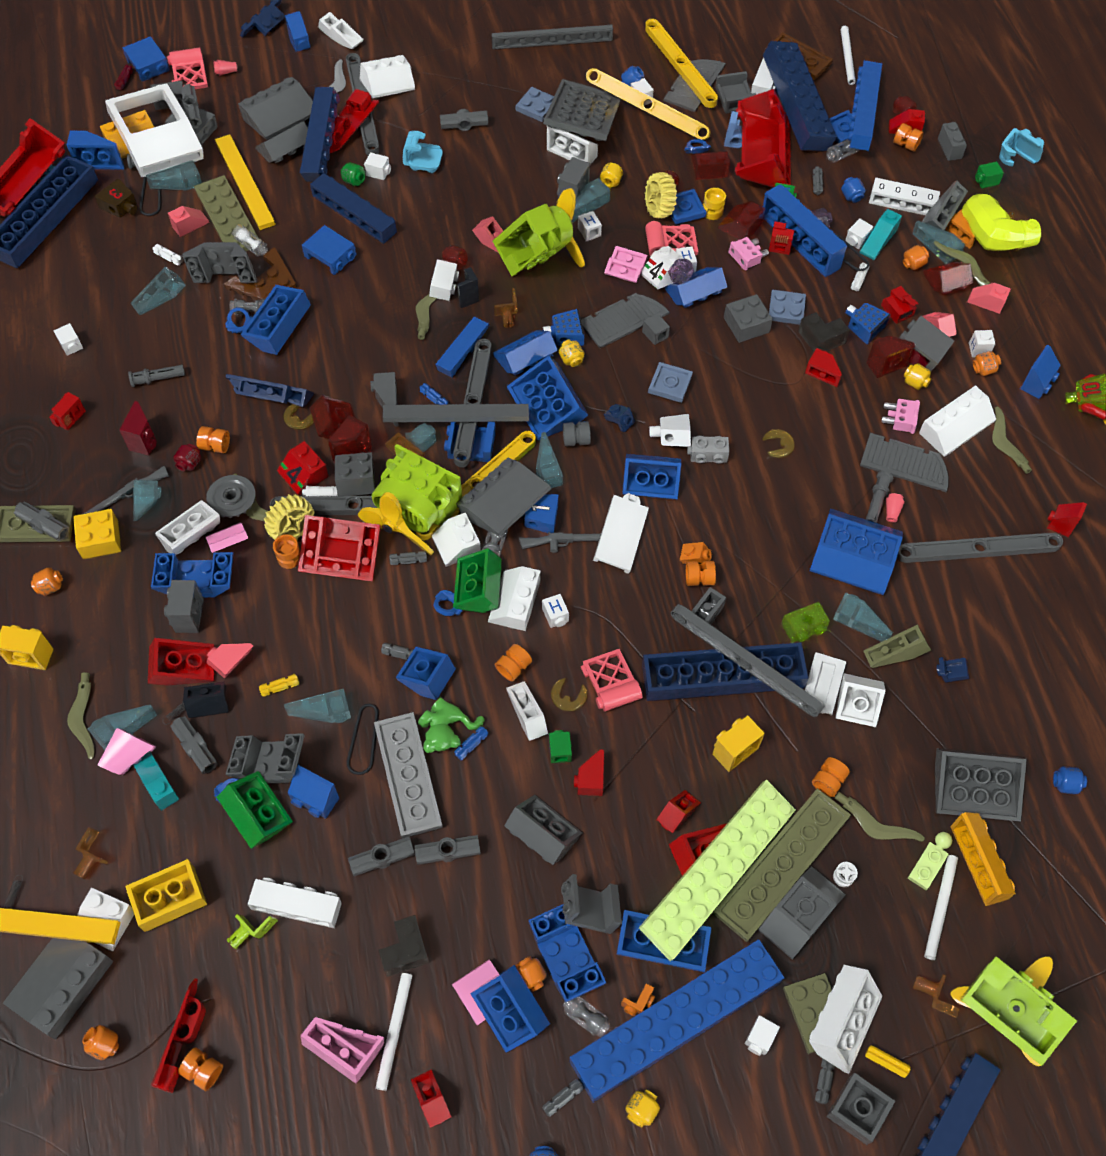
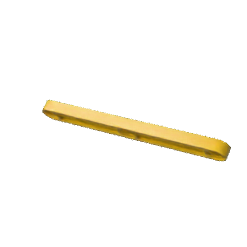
M656 19L647 20L645 25L647 34L703 105L708 108L715 107L718 96L659 21Z
M595 68L588 70L586 74L587 80L597 87L700 140H706L710 137V129L706 125ZM592 72H597L598 78L595 81L590 79ZM646 100L652 101V106L649 109L644 107ZM701 128H706L707 130L705 137L699 136Z
M524 431L461 485L462 497L474 488L472 486L474 482H481L502 461L507 458L519 461L535 446V434L531 431ZM525 437L532 438V442L525 443L523 439ZM459 508L455 510V512L452 514L450 518L455 517L458 513H460ZM433 523L427 534L416 532V535L421 540H428L441 525Z

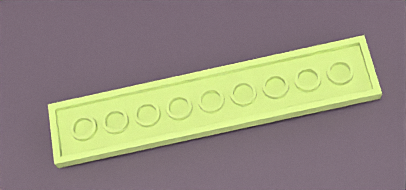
M768 780L760 784L639 927L669 961L674 960L795 812L792 805Z

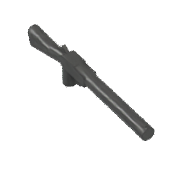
M165 466L145 478L139 480L136 478L129 482L125 487L84 514L102 511L121 498H131L136 494H139L140 497L146 496L147 492L142 486L169 477Z
M548 532V536L519 538L522 549L550 543V552L556 553L558 552V547L567 546L569 543H573V541H599L601 534Z

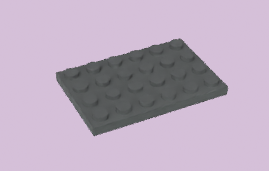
M562 79L543 124L550 128L563 129L565 132H575L584 137L590 136L598 141H606L621 98L602 89Z

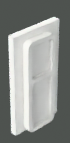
M815 652L805 691L822 703L824 709L820 713L832 715L846 661Z

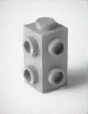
M692 437L691 446H687V455H690L691 462L727 463L729 455L728 437Z

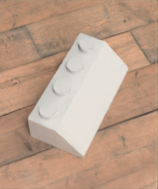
M975 385L926 419L919 434L944 457L996 421L989 397Z
M848 965L843 966L841 972L837 975L832 992L828 995V1001L819 1015L818 1023L810 1034L809 1042L817 1055L848 1074L882 999V995L868 970Z

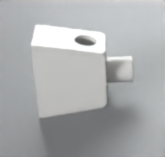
M689 414L661 417L660 426H649L650 437H661V445L691 446Z

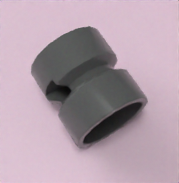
M589 421L578 422L577 425L573 422L563 423L565 447L575 446L576 443H579V445H590Z

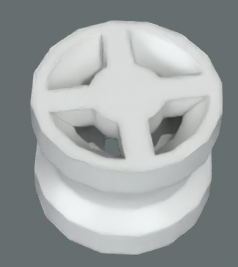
M840 863L833 873L835 883L840 887L851 886L857 878V869L852 863Z

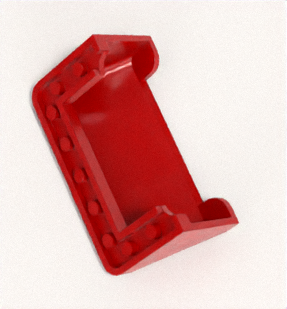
M772 89L739 100L736 112H738L737 117L742 120V162H738L735 167L736 175L740 176L741 179L772 188L775 187V183L791 185L790 122L775 90Z
M31 118L25 123V126L28 128L20 133L19 147L0 167V216L7 217L15 210V207L58 157L61 158L65 153V142Z

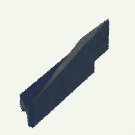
M226 374V378L230 380L235 393L242 396L284 404L290 402L300 407H305L314 395V392L307 389Z

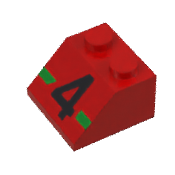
M305 441L289 450L277 470L279 475L298 496L302 494V490L306 489V486H315L329 477L326 464Z

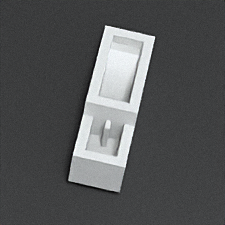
M331 12L319 20L318 28L337 43L353 49L363 42V39L342 18L338 20Z

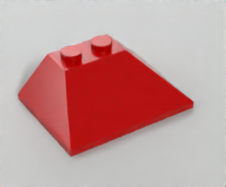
M305 515L298 571L373 582L381 525Z

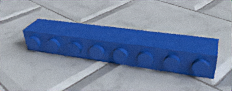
M864 60L863 66H859L848 141H850L849 148L869 151L873 136L882 63Z

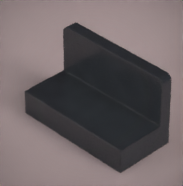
M471 267L464 269L465 281L458 283L460 308L479 302L478 278Z
M225 681L184 687L183 703L188 718L228 713Z

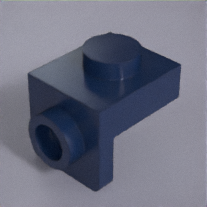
M615 404L603 414L606 420L618 423L620 430L623 432L635 423L630 408Z
M940 657L939 664H937L938 676H942L945 683L969 679L966 658L945 661L943 657Z

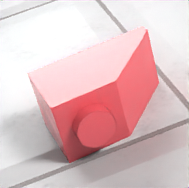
M181 206L168 213L171 225L180 237L209 223V220L201 210Z
M494 217L482 220L472 231L482 244L498 252L492 241L503 230Z
M997 283L973 288L967 302L1000 314L1011 288Z
M933 312L922 316L950 337L957 334L953 314Z
M251 643L221 644L218 648L213 647L207 654L209 657L207 664L225 678L248 655L253 645Z

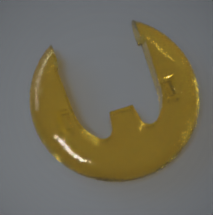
M292 404L284 412V421L293 429H305L315 421V410L306 419L300 421L296 415L291 417L300 407Z
M783 430L769 431L762 439L782 438L780 444L786 447L769 451L768 454L773 457L788 456L794 449L792 436Z
M563 678L556 682L552 688V701L561 710H577L586 701V688L582 684L581 691L574 702H570V697L566 695L561 699L559 694L566 679Z

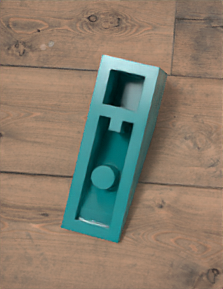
M887 209L860 250V254L875 260L898 230L902 215Z
M149 751L141 757L142 760L133 764L155 804L162 811L178 801L179 798Z

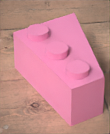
M317 1017L312 1020L301 1035L303 1046L356 1084L384 1047V1037L373 1036L363 1033V1031L358 1029H349L341 1024Z

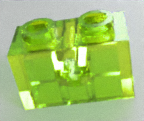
M817 602L784 615L781 624L791 642L794 643L796 641L803 642L811 635L824 633L830 620L821 604Z

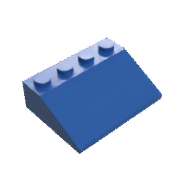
M549 355L507 386L516 404H528L529 421L527 423L537 440L563 431V423L573 422L576 425L588 416L587 411L559 364Z

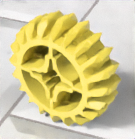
M655 173L649 177L647 186H645V206H647L650 216L654 218L669 217V215H672V211L675 210L674 205H676L677 198L676 184H674V179L668 173Z
M288 494L287 498L281 497L279 502L275 500V505L270 506L271 510L266 512L267 517L264 518V526L267 533L274 540L281 535L289 534L298 541V537L303 535L305 515L314 516L315 512L311 504L304 497Z

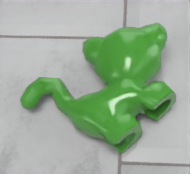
M440 697L433 704L431 712L427 710L418 721L421 727L431 726L425 733L426 740L423 746L425 752L444 751L450 747L460 746V739L454 734V731L448 724L460 720L469 730H477L483 725L484 717L478 716L473 723L469 720L468 716L461 712L459 707L448 703Z

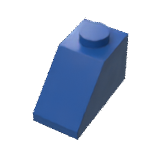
M300 11L285 15L290 42L295 51L310 48L308 34Z

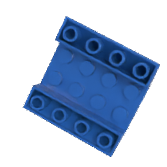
M830 508L810 571L884 595L901 545L903 531Z

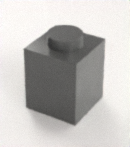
M658 313L647 317L643 321L642 332L654 345L668 338L670 326Z

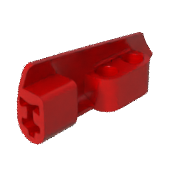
M355 89L346 101V105L335 118V130L332 133V146H330L329 153L342 148L377 106L379 100H372L368 92Z
M196 978L191 982L151 1083L152 1087L169 1093H173L179 1077V1068L175 1067L181 1048L183 1044H190L196 1039L206 1012L204 1004L194 998L198 983ZM197 1004L198 1009L196 1013L189 1015V1008ZM184 1027H189L188 1035L181 1038V1030Z

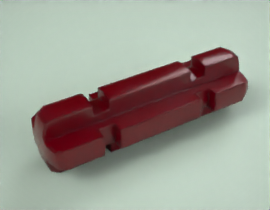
M126 64L114 84L115 89L123 90L133 72L131 65Z

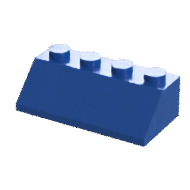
M275 285L241 333L242 337L261 351L277 355L311 306L304 290Z
M624 910L617 955L705 972L711 927L701 925L674 960L669 961L639 929L649 915Z

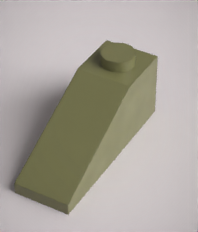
M915 625L864 650V653L871 668L911 660L931 651L919 626Z

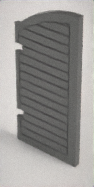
M705 59L690 61L710 87H712L726 64L716 60ZM681 75L678 76L671 87L673 92L668 91L663 99L665 102L696 112L702 103Z
M634 293L627 297V302L622 299L596 312V317L593 318L590 315L581 319L584 330L596 345L602 348L642 328L643 321L647 317L658 313L662 318L668 315L669 311L659 302L644 295Z
M870 433L860 466L878 472H888L894 477L947 492L948 472L940 453L929 451V454L923 453L924 448L894 439H889V442L884 441V436Z

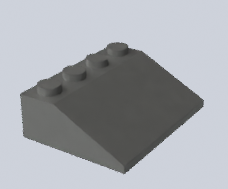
M290 77L264 91L258 92L250 98L244 99L238 105L243 120L267 140L310 118L313 101L301 84L293 77Z
M507 458L456 504L461 514L466 512L470 523L500 536L550 491L551 486L520 462Z
M937 748L935 761L936 813L961 815L962 813L969 812L979 813L981 818L1021 821L1026 759L1013 755Z
M52 938L3 1004L43 1033L56 1040L113 961L85 941Z

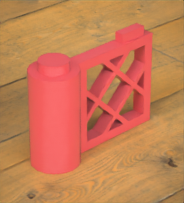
M200 47L169 52L167 59L169 66L172 65L175 79L172 82L184 80L188 82L187 84L194 86L195 89L208 87ZM201 66L198 72L192 70L194 67ZM178 69H184L185 71H184V73L181 75V74L178 73L176 70H178ZM189 72L194 75L191 79L186 77ZM199 77L204 82L196 83L195 80Z
M651 221L645 226L650 256H652L654 251L667 247L670 243L674 244L677 247L676 249L685 247L688 243L693 247L695 255H698L694 227H690L687 224L663 226L657 221ZM666 232H672L675 235L671 237ZM690 232L691 236L687 238L682 233ZM677 237H679V238H681L684 242H683L682 244H680V243H679L678 241H676L675 239H676Z
M620 649L583 661L581 670L584 676H589L598 695L596 703L599 709H603L605 712L642 699L641 688L634 679ZM617 656L619 659L617 666L608 663L610 658ZM599 664L602 667L599 672L591 670L590 665ZM605 667L615 670L612 677L602 674ZM618 672L626 674L628 678L619 680L615 677ZM602 678L610 682L607 686L600 688L598 681Z

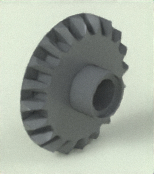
M228 475L219 478L210 486L206 500L207 504L220 516L232 518V516L239 517L242 513L246 514V511L251 509L252 504L255 503L256 493L253 484L247 478L239 475Z

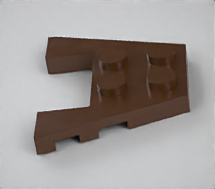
M274 247L263 255L264 260L272 267L257 277V283H241L239 277L235 275L225 282L224 286L227 290H235L242 296L247 295L253 300L263 303L275 285L296 288V283Z

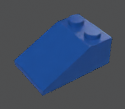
M88 131L69 132L67 147L71 157L92 165L94 169H125L115 142Z

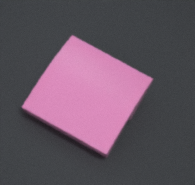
M616 246L604 274L637 283L648 257L645 254Z
M241 522L205 536L212 553L248 539Z
M487 960L452 984L476 1025H479L486 1019L470 993L499 974L490 960Z

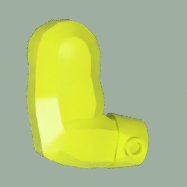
M976 194L970 197L963 205L962 214L967 220L972 234L985 250L1003 251L1038 245L1041 238L1039 222L1034 219L1018 221L1010 219L1009 214L992 196Z

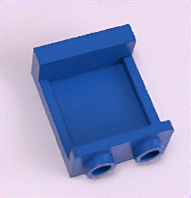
M151 36L123 47L127 62L132 63L142 82L170 70L166 57Z
M325 225L302 244L304 257L307 259L315 257L329 266L333 275L341 271L356 256L355 245Z
M451 422V425L447 426V436L449 438L445 440L444 451H447L449 459H454L453 454L459 425H456V422ZM488 422L487 428L477 427L470 461L489 462L492 459L495 422ZM460 455L457 457V459L465 460L467 458L464 455Z

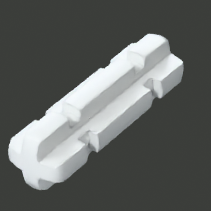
M159 244L153 247L154 253L159 256L161 255L166 260L176 265H180L183 262L182 256L175 254L173 251Z
M861 263L859 268H865L867 264ZM869 268L864 271H857L852 282V290H860Z

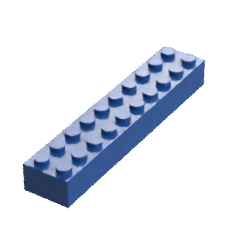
M758 939L572 1055L569 1062L591 1101L594 1103L781 984L784 976Z

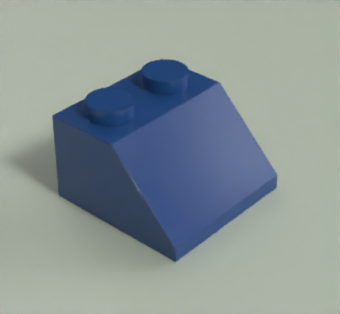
M1046 345L1031 367L1021 387V390L1040 399L1043 393L1047 394L1052 387L1050 383H1055L1060 375L1057 371L1061 365L1051 346Z
M415 647L396 676V679L420 696L437 700L456 668L447 654Z
M300 765L296 767L295 775L288 790L290 802L298 808L305 807L316 818L321 816L326 819L339 799L335 785Z

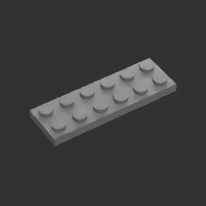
M414 712L374 722L401 838L443 828Z

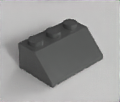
M303 121L259 144L255 148L269 163L272 161L277 163L283 160V155L288 154L290 156L297 152L296 148L301 146L303 149L305 147L308 128Z
M536 795L517 805L504 825L510 830L511 834L520 838L530 849L535 850L546 862L552 865L561 860L583 834V832Z

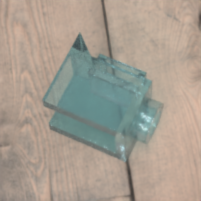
M426 423L420 424L412 432L405 433L406 442L421 455L436 442V431L431 425Z

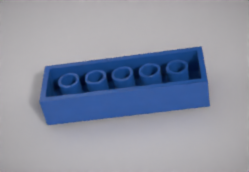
M781 184L765 192L761 217L772 227H774V222L776 221L786 223V229L794 230L791 245L823 276L827 277L841 269L847 248L845 242L837 237L832 230L824 225L820 219Z

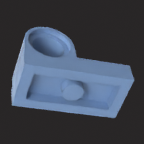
M732 111L724 143L726 147H742V126H739L738 112Z

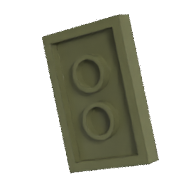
M825 973L784 986L783 988L808 1054L815 1052L809 1042L810 1034L818 1023L819 1015L828 1001L829 993L832 992Z

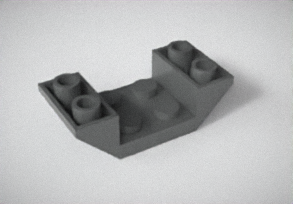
M204 242L182 255L193 283H209L213 274H238L241 283H257L258 281L247 252L237 242Z
M303 733L285 734L284 741L262 742L254 736H236L226 775L241 779L259 771L266 783H290L295 775L305 735Z
M811 866L774 908L758 930L793 960L818 927L844 898L845 894Z

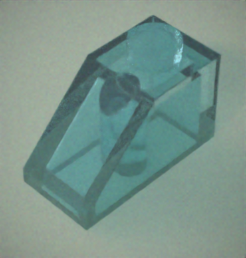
M134 480L133 521H138L157 503L158 498H161V487H158V481Z

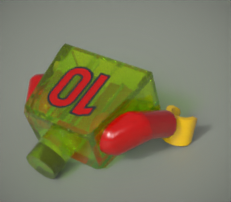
M1089 374L1076 382L1077 391L1065 393L1066 403L1078 402V410L1080 412L1094 415L1104 420L1106 424V374Z

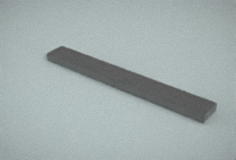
M612 25L492 33V48L504 49L612 41L613 27Z
M528 404L383 405V422L529 421Z

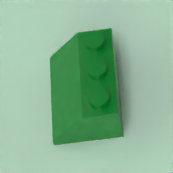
M489 548L457 558L453 602L455 609L483 613L498 608L502 559Z
M259 771L229 784L216 797L251 849L266 842L293 822Z

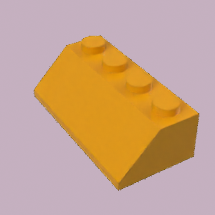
M962 813L951 825V829L985 906L1010 899L1016 894L1015 886L1006 874L1004 861L999 858L996 852L997 847L987 832L986 822L981 819L979 813Z

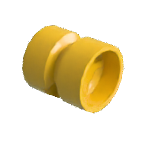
M710 188L705 192L703 207L706 211V218L710 220H717L723 216L726 194L722 189Z

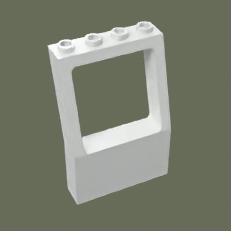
M167 83L105 100L107 111L126 144L141 177L204 159L203 149ZM165 100L177 121L137 133H130L119 112Z

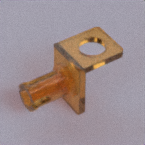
M512 288L513 303L494 305V315H502L504 328H508V322L510 328L514 326L512 314L517 313L515 288Z
M90 827L86 830L76 847V850L83 853V858L73 874L83 879L87 878L95 862L106 865L108 861L88 851L99 831Z
M943 974L941 981L937 983L918 975L913 989L933 996L932 1008L957 1017L959 1008L938 1000L946 975Z

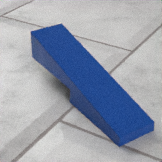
M473 317L436 363L437 370L453 378L468 353H472L475 349L476 342L482 338L489 327V323Z

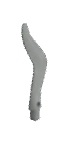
M341 59L335 65V81L329 86L334 87L337 93L346 86L342 70L343 60Z

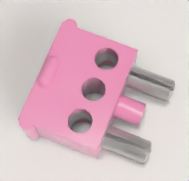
M745 237L735 242L732 241L730 244V255L744 270L759 264L761 258L769 253L767 249L760 251V246H755L759 244L757 238L750 241L748 237Z
M898 399L897 404L885 402L884 408L892 410L888 411V416L890 417H882V423L894 424L893 430L907 431L914 434L919 412V400Z

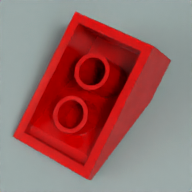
M154 638L149 646L148 684L181 685L213 682L214 669L207 664V659L209 658L207 654L214 647V644Z
M726 824L683 834L669 844L682 876Z

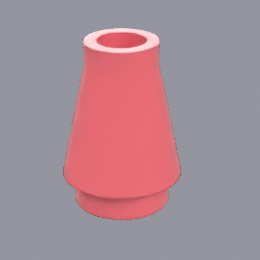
M214 61L215 75L219 74L221 76L237 72L236 62Z
M891 493L886 498L887 521L897 522L905 503L902 495Z

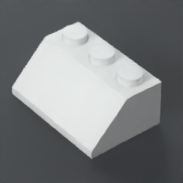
M403 55L363 62L360 65V80L372 98L415 90L410 64Z
M547 126L548 151L568 160L574 157L589 162L590 165L597 158L598 144L571 132H565L563 129Z
M201 500L155 534L169 553H175L176 555L220 524V515Z
M521 566L503 572L500 581L498 608L491 610L488 619L489 623L526 631L540 585V570Z

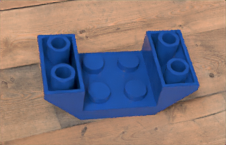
M233 552L213 553V560L178 561L175 553H155L151 589L167 594V589L171 586V580H195L203 598L216 597L230 588Z
M564 904L528 920L555 986L567 1003L606 984V981L597 962L594 963L578 927L565 923Z

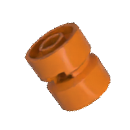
M902 123L894 137L893 143L900 146L905 145L906 149L914 152L919 146L924 132L918 129L912 130L911 126Z
M201 426L197 435L198 449L206 451L213 449L217 453H226L230 442L229 431L223 429L214 430L212 427Z
M289 534L277 537L273 543V550L279 565L286 569L298 566L300 549L296 538Z
M698 561L686 562L687 586H698L700 583L703 586L715 585L716 571L714 561H702L701 564Z
M513 644L506 651V656L503 655L495 663V667L503 677L513 682L521 674L520 669H526L532 662V658L521 646Z
M829 757L821 766V771H818L812 780V785L825 795L835 797L841 787V783H844L850 771L844 763Z
M195 1047L182 1061L178 1074L189 1081L194 1079L196 1086L204 1091H208L221 1074L223 1064L212 1057L207 1059V1054Z

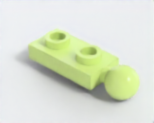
M940 832L936 835V845L931 842L927 845L908 876L909 880L924 890L929 888L949 855L943 851V849H947L952 845V837L947 832Z

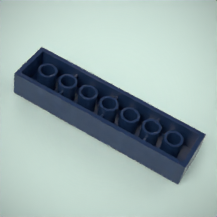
M770 41L763 53V58L800 149L828 151L837 136L798 44L794 42Z
M66 155L0 224L1 262L18 268L96 184L98 178L92 165Z
M801 642L743 647L800 688H805L809 678ZM717 649L643 655L642 669L647 701L775 691Z

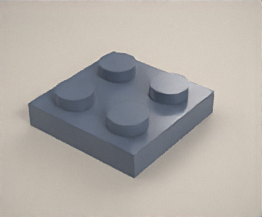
M531 87L516 104V111L543 122L554 96Z
M772 290L769 307L772 321L802 325L806 294Z
M659 362L648 393L682 403L693 371Z

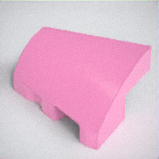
M116 728L98 765L113 773L123 775L130 769L131 765L142 760L141 757L147 752L153 751L156 746L130 734L122 728Z

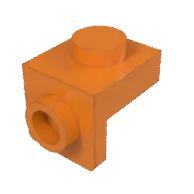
M704 542L683 544L680 561L683 564H686L687 561L702 563V561L711 560V551Z
M646 984L637 1003L623 998L621 1006L624 1007L623 1010L631 1016H636V1014L638 1015L643 1012L645 1007L649 1008L655 998L652 995L654 988Z

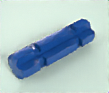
M427 383L420 386V392L427 395L426 397L436 405L449 404L447 399L442 398V395L433 388H430Z
M480 726L475 731V734L473 733L462 743V747L459 746L455 750V756L459 760H463L467 753H470L481 743V739L484 740L488 736V731L484 727Z

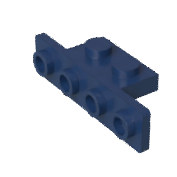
M271 0L269 6L265 5L259 15L255 14L251 18V22L243 24L240 36L244 37L254 27L264 36L271 32L285 19V15L277 8L282 0Z

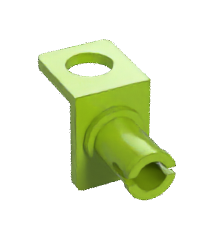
M237 914L235 917L241 926L227 938L228 943L231 942L230 945L233 948L238 949L249 935L261 939L278 920L269 916L255 929L244 916Z

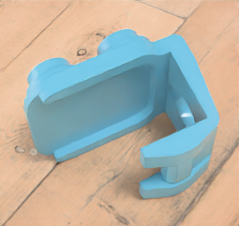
M1014 128L1002 143L999 158L1008 166L1014 165L1010 158L1011 156L1015 157L1016 153L1031 163L1039 162L1043 152L1044 141L1039 137H1032L1028 129L1019 131Z
M410 131L403 149V164L410 166L414 171L425 170L429 173H434L440 165L443 155L442 149L438 145L418 143L419 139H425L426 134L420 131Z

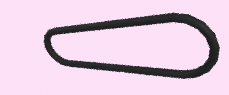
M159 172L157 173L158 209L154 213L149 214L142 211L146 176H144L139 209L140 212L145 216H153L157 214L161 209Z
M835 234L837 237L843 240L845 244L850 249H852L859 257H861L867 263V266L865 268L860 269L852 265L844 258L843 261L857 271H864L868 269L870 265L868 260L864 258L841 236Z
M365 704L359 709L347 757V768L356 775L367 773L373 764L376 739L375 725L368 768L362 772H357L350 767V757L362 710L365 707H373L375 710L374 722L378 721V709L373 704Z

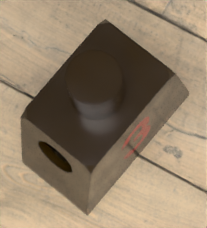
M116 179L95 196L100 209L117 217H122L127 212L133 215L137 211V203L133 193L120 179Z

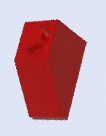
M908 109L889 120V133L896 134L902 123L911 126L912 130L918 129L922 131L925 123V111Z
M816 348L807 364L805 374L838 387L842 373L833 355Z
M1082 502L1058 505L1056 510H1051L1047 520L1050 522L1047 529L1069 537L1081 520L1087 504Z
M599 750L579 767L578 775H574V788H578L577 795L602 796L604 750Z
M684 790L667 803L656 820L661 823L664 829L674 833L686 822L701 802Z
M432 1069L411 1079L430 1128L451 1118Z

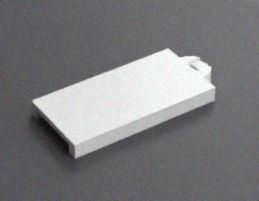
M630 493L624 495L623 498L616 495L613 496L593 561L605 562L621 568L625 573L629 574L649 509L640 505L638 496Z

